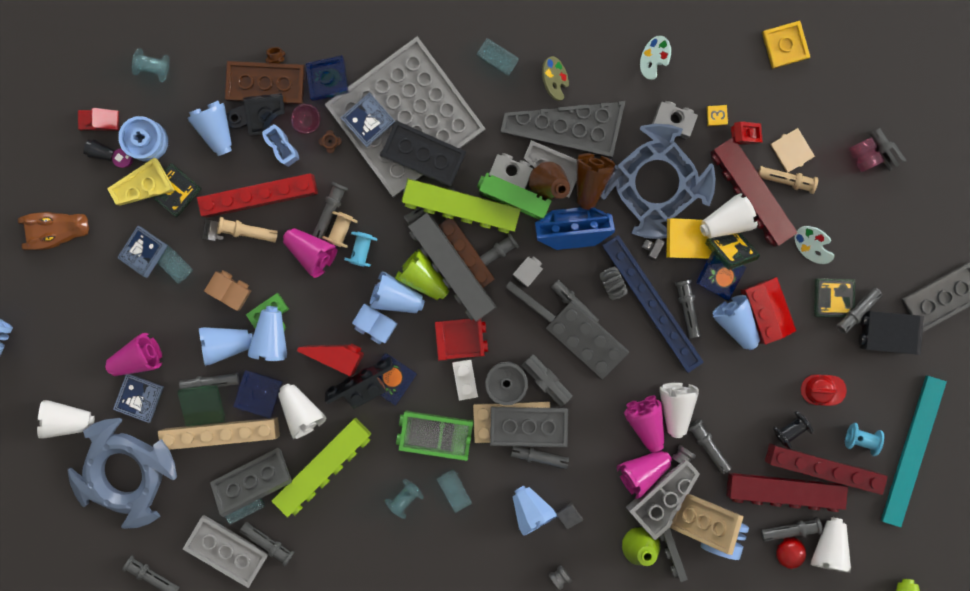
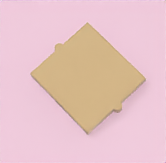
M798 128L787 135L783 134L782 138L770 144L787 173L798 166L802 167L803 163L815 157Z

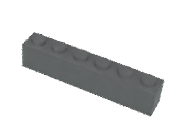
M429 213L424 214L408 226L411 230L409 232L410 236L415 242H420L422 253L426 257L430 256L433 261L431 265L437 273L441 272L445 277L443 282L449 289L452 287L456 293L454 295L455 299L460 305L464 304L467 308L465 313L471 320L480 321L497 308Z

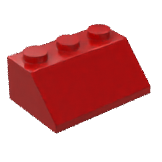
M777 277L740 290L742 295H745L749 300L760 336V344L766 345L780 340L796 331Z

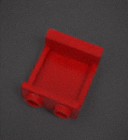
M460 319L435 322L438 361L485 356L484 352H488L487 340L483 341V333H486L485 321Z

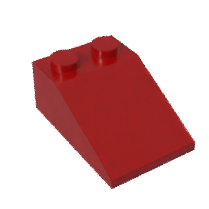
M352 343L351 345L302 346L297 349L298 352L348 376L355 374L364 355L361 352V347Z

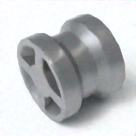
M679 445L678 452L673 454L671 458L678 463H682L686 459L690 462L696 455Z
M561 565L557 568V571L549 574V577L559 590L563 588L564 584L572 582L571 577Z

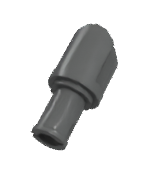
M881 128L876 130L879 138L875 132L869 134L878 146L877 154L889 172L893 168L883 155L884 152L887 153L896 167L900 165L890 150L892 147L903 163L907 161L895 142L888 141Z

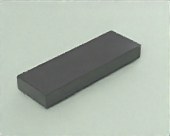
M511 281L506 285L509 291L549 322L554 320L556 316Z

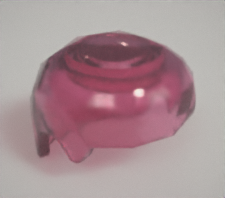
M301 104L293 110L291 124L299 133L310 134L318 128L321 117L317 108L311 104Z

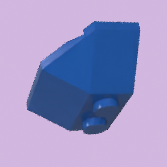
M579 207L552 210L545 215L544 219L542 218L540 221L535 222L537 241L556 250L596 246L615 233L612 215L596 208L586 210Z

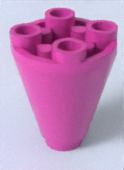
M649 396L640 402H629L624 412L627 421L645 447L649 449V452L662 450L664 448L663 410L660 400H657L656 396Z

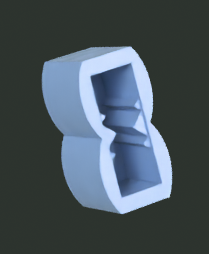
M273 124L262 132L265 142L273 148L276 158L281 163L289 167L299 160L297 150L289 144L286 134L279 127Z
M363 304L352 322L355 325L354 329L362 334L367 332L372 336L370 339L378 344H381V342L386 343L398 324L379 311L369 308L367 304Z

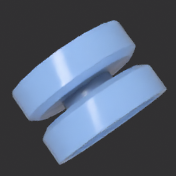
M136 116L128 119L121 126L119 144L127 155L143 162H148L153 158L159 159L165 154L168 147V135L159 123L147 117Z

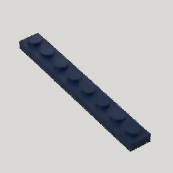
M619 235L602 245L685 371L689 373L704 363Z

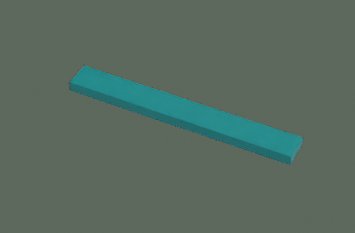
M927 375L925 377L881 517L882 522L902 527L947 381Z

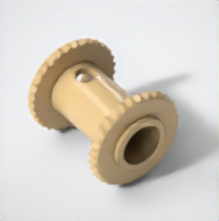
M333 211L332 214L337 215L329 237L323 236L322 238L333 245L347 248L348 245L343 244L351 221L354 223L358 221L353 219L352 216Z

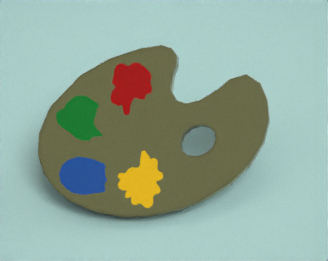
M551 56L543 63V82L548 94L554 100L562 101L564 94L560 85L565 88L569 86L568 75L561 61Z

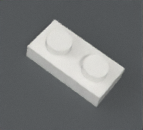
M471 359L452 362L459 401L478 397Z

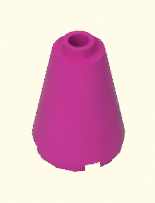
M296 228L287 230L283 236L284 245L314 278L322 275L325 272L323 268L326 265L330 267L336 257L337 249L335 245Z
M148 333L139 334L107 359L105 366L107 372L113 376H120L160 368L162 363H159V359L162 358V352L157 341L154 338L150 339L147 336L149 335Z
M660 450L620 463L617 466V472L621 470L622 475L620 479L631 495L635 493V498L639 499L671 467L672 458L667 452Z

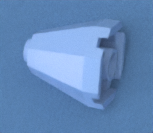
M522 486L514 491L513 501L519 529L523 536L557 517L554 509L530 487L525 488V486Z

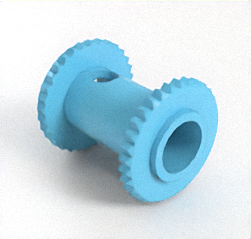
M351 232L352 235L356 236L351 259L345 258L344 260L354 265L370 267L371 264L365 262L371 240L377 241V238L362 232Z
M852 423L845 437L846 448L851 449L854 445L870 449L871 455L877 456L884 444L883 431L878 430L875 434L859 430L858 424Z

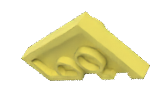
M156 158L151 159L107 188L115 204L119 206L175 191Z

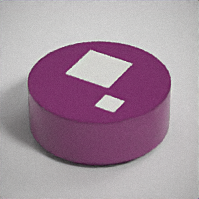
M120 148L113 153L112 161L117 167L127 168L132 164L133 157L127 155Z

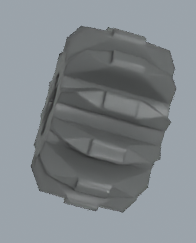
M616 267L608 268L600 273V279L611 300L620 299L627 294L626 285Z

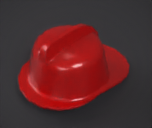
M811 375L801 385V395L804 400L814 405H837L844 400L847 393L844 381L833 375Z

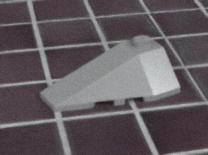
M686 459L659 479L639 499L635 498L626 508L652 538L656 540L671 526L673 518L677 511L680 510L682 502L691 491L700 473Z

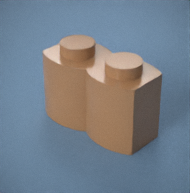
M224 270L222 272L216 271L204 292L229 307L240 311L251 293V290L248 289L249 285L241 280L238 282L231 279L232 275Z

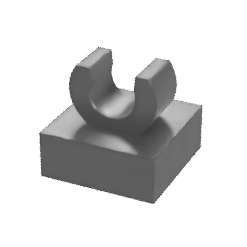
M205 220L202 239L215 241V239L221 240L224 238L217 234L218 222Z
M646 239L642 248L650 251L647 257L655 260L665 242L657 239L653 243Z

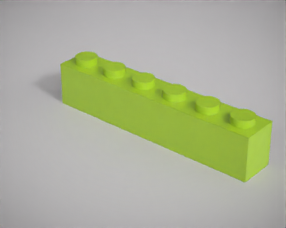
M408 178L401 200L405 203V207L416 209L417 206L422 207L424 212L435 214V211L443 213L442 216L446 218L461 217L462 222L472 224L473 221L480 222L479 226L490 229L491 226L498 227V231L508 234L509 231L515 232L521 210L518 207Z
M354 418L272 502L287 518L291 514L295 516L303 508L301 504L305 500L309 502L316 495L314 491L318 487L322 489L330 481L328 477L332 473L336 475L343 468L341 464L346 459L350 461L357 454L355 450L359 446L363 448L369 443L370 439L368 437L372 433L357 418Z

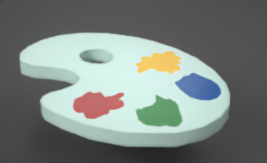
M664 36L652 38L642 52L640 69L643 76L649 80L657 78V65L663 64L667 66L669 64L671 46Z
M803 226L797 230L798 233L795 235L796 246L807 259L818 264H827L834 259V254L823 248V245L831 242L830 237L826 233L812 226ZM815 251H819L821 255H817Z

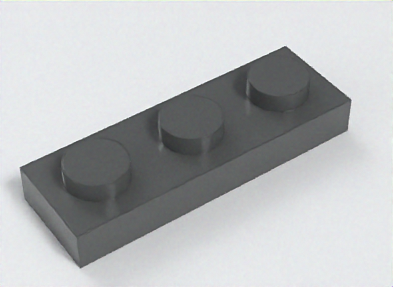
M668 528L660 536L661 542L665 541L667 548H664L667 559L672 561L673 566H670L674 578L677 577L680 582L688 579L671 530Z

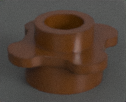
M272 47L266 51L267 58L265 61L267 63L278 64L285 60L283 57L285 51H282L280 47Z
M328 130L319 139V144L324 146L328 153H333L334 149L342 143L341 138H337L332 130Z

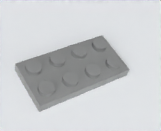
M205 515L200 518L183 547V550L247 588L251 586L269 555L265 550Z

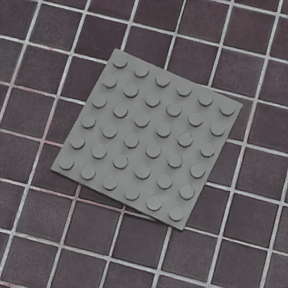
M418 36L325 104L393 198L404 190L407 178L417 181L424 175L380 156L394 124L366 147L341 119L345 113L369 92L395 121L404 123L457 148H462L486 130Z

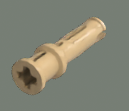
M760 166L758 170L761 178L790 185L794 190L802 189L809 191L810 194H814L818 185V177L810 178L802 176V173L794 175ZM770 174L777 175V176H781V177H785V178L783 179V178L771 176Z
M223 217L219 218L217 234L226 233L233 235V237H239L240 235L274 243L278 233L276 230L245 225L238 220L235 222L224 220Z

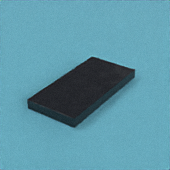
M396 120L380 156L451 187L467 152Z

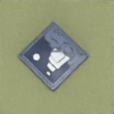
M370 92L341 117L366 147L372 144L395 123V120Z
M137 226L119 254L118 259L143 277L148 278L168 245L144 228Z
M127 374L113 410L150 423L164 386L132 374Z

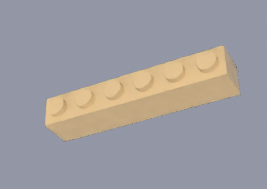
M277 417L165 428L158 431V437L171 450L273 440L280 437Z

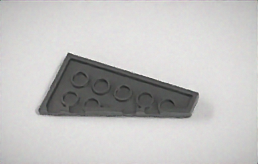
M625 101L508 112L504 114L500 133L612 158Z

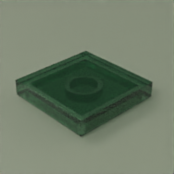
M217 385L179 389L178 396L186 426L224 422L225 416Z

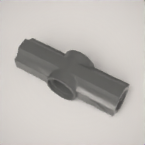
M534 354L522 364L523 368L535 379L534 381L545 393H548L560 407L571 399L573 395L559 382L560 380L549 368H546Z

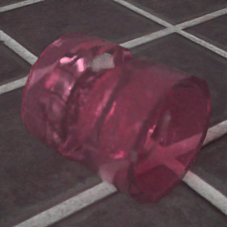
M872 137L849 148L853 158H858L856 164L860 172L884 162L880 152L875 151L877 146Z

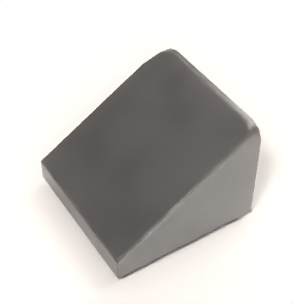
M569 503L556 513L567 529L583 521L582 516L572 503Z

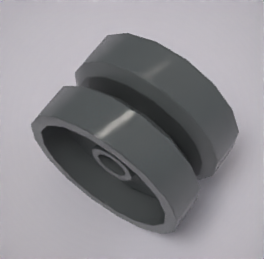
M509 361L493 365L485 379L486 391L489 397L501 405H513L519 402L525 396L528 388V380L523 369ZM505 380L510 381L509 387L503 385Z

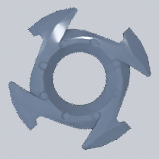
M655 123L640 127V130L653 139V141L639 146L620 164L615 165V170L601 198L603 200L606 199L616 186L621 200L640 221L639 226H634L632 234L644 238L662 239L667 238V227L661 222L674 218L697 198L702 199V204L710 206L715 191L716 178L712 163L698 176L692 161L674 142L675 137L681 135L682 128L670 124ZM649 161H666L678 173V189L674 196L665 202H648L639 195L636 189V175L639 169Z
M121 418L105 419L96 422L83 430L85 438H90L92 443L83 465L82 476L74 469H68L69 482L75 497L83 508L91 500L115 512L128 514L121 528H138L152 523L161 517L157 511H152L149 506L152 505L161 484L162 475L171 480L177 478L175 462L170 450L162 439L152 447L131 435L124 433L113 434L122 422ZM117 453L126 454L138 463L142 473V480L137 490L122 492L108 482L105 475V464L110 455Z

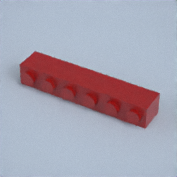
M309 173L197 197L201 216L209 218L317 195L318 191L315 176Z

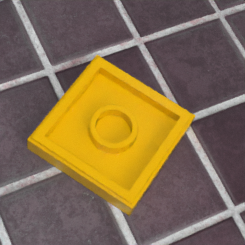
M800 21L762 32L772 69L810 58Z

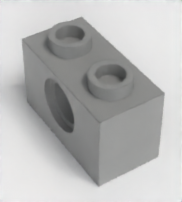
M661 102L652 124H670L682 128L683 130L679 137L688 139L691 136L698 115L694 114L692 109L675 107L676 104L673 102ZM671 115H677L679 123H673Z
M502 153V155L497 154L489 173L490 177L494 175L525 189L530 173L533 170L530 167L531 164L522 160L516 162L512 160V156ZM513 166L516 168L517 173L514 176H509L506 173V169Z
M534 256L532 258L527 257L513 273V276L524 286L528 287L543 270L540 267L542 263Z

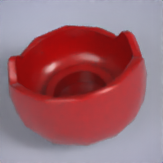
M795 537L784 538L783 542L777 546L776 557L782 566L788 569L798 568L805 561L806 549L801 540Z

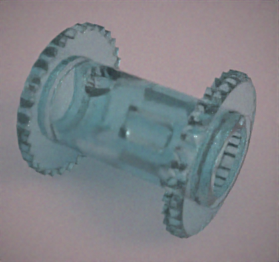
M139 48L133 56L132 73L138 75L141 70L157 74L159 81L163 82L169 70V57L164 55L162 59L143 56V50Z
M407 479L403 480L405 488L393 501L390 499L385 500L388 508L402 519L406 518L403 511L416 497L424 498L421 490Z

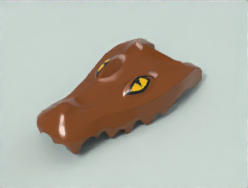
M37 212L18 218V223L24 224L26 243L22 244V250L52 249L75 237L88 235L89 231L88 219L85 214L68 215Z

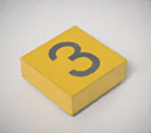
M727 105L706 107L707 126L728 125Z

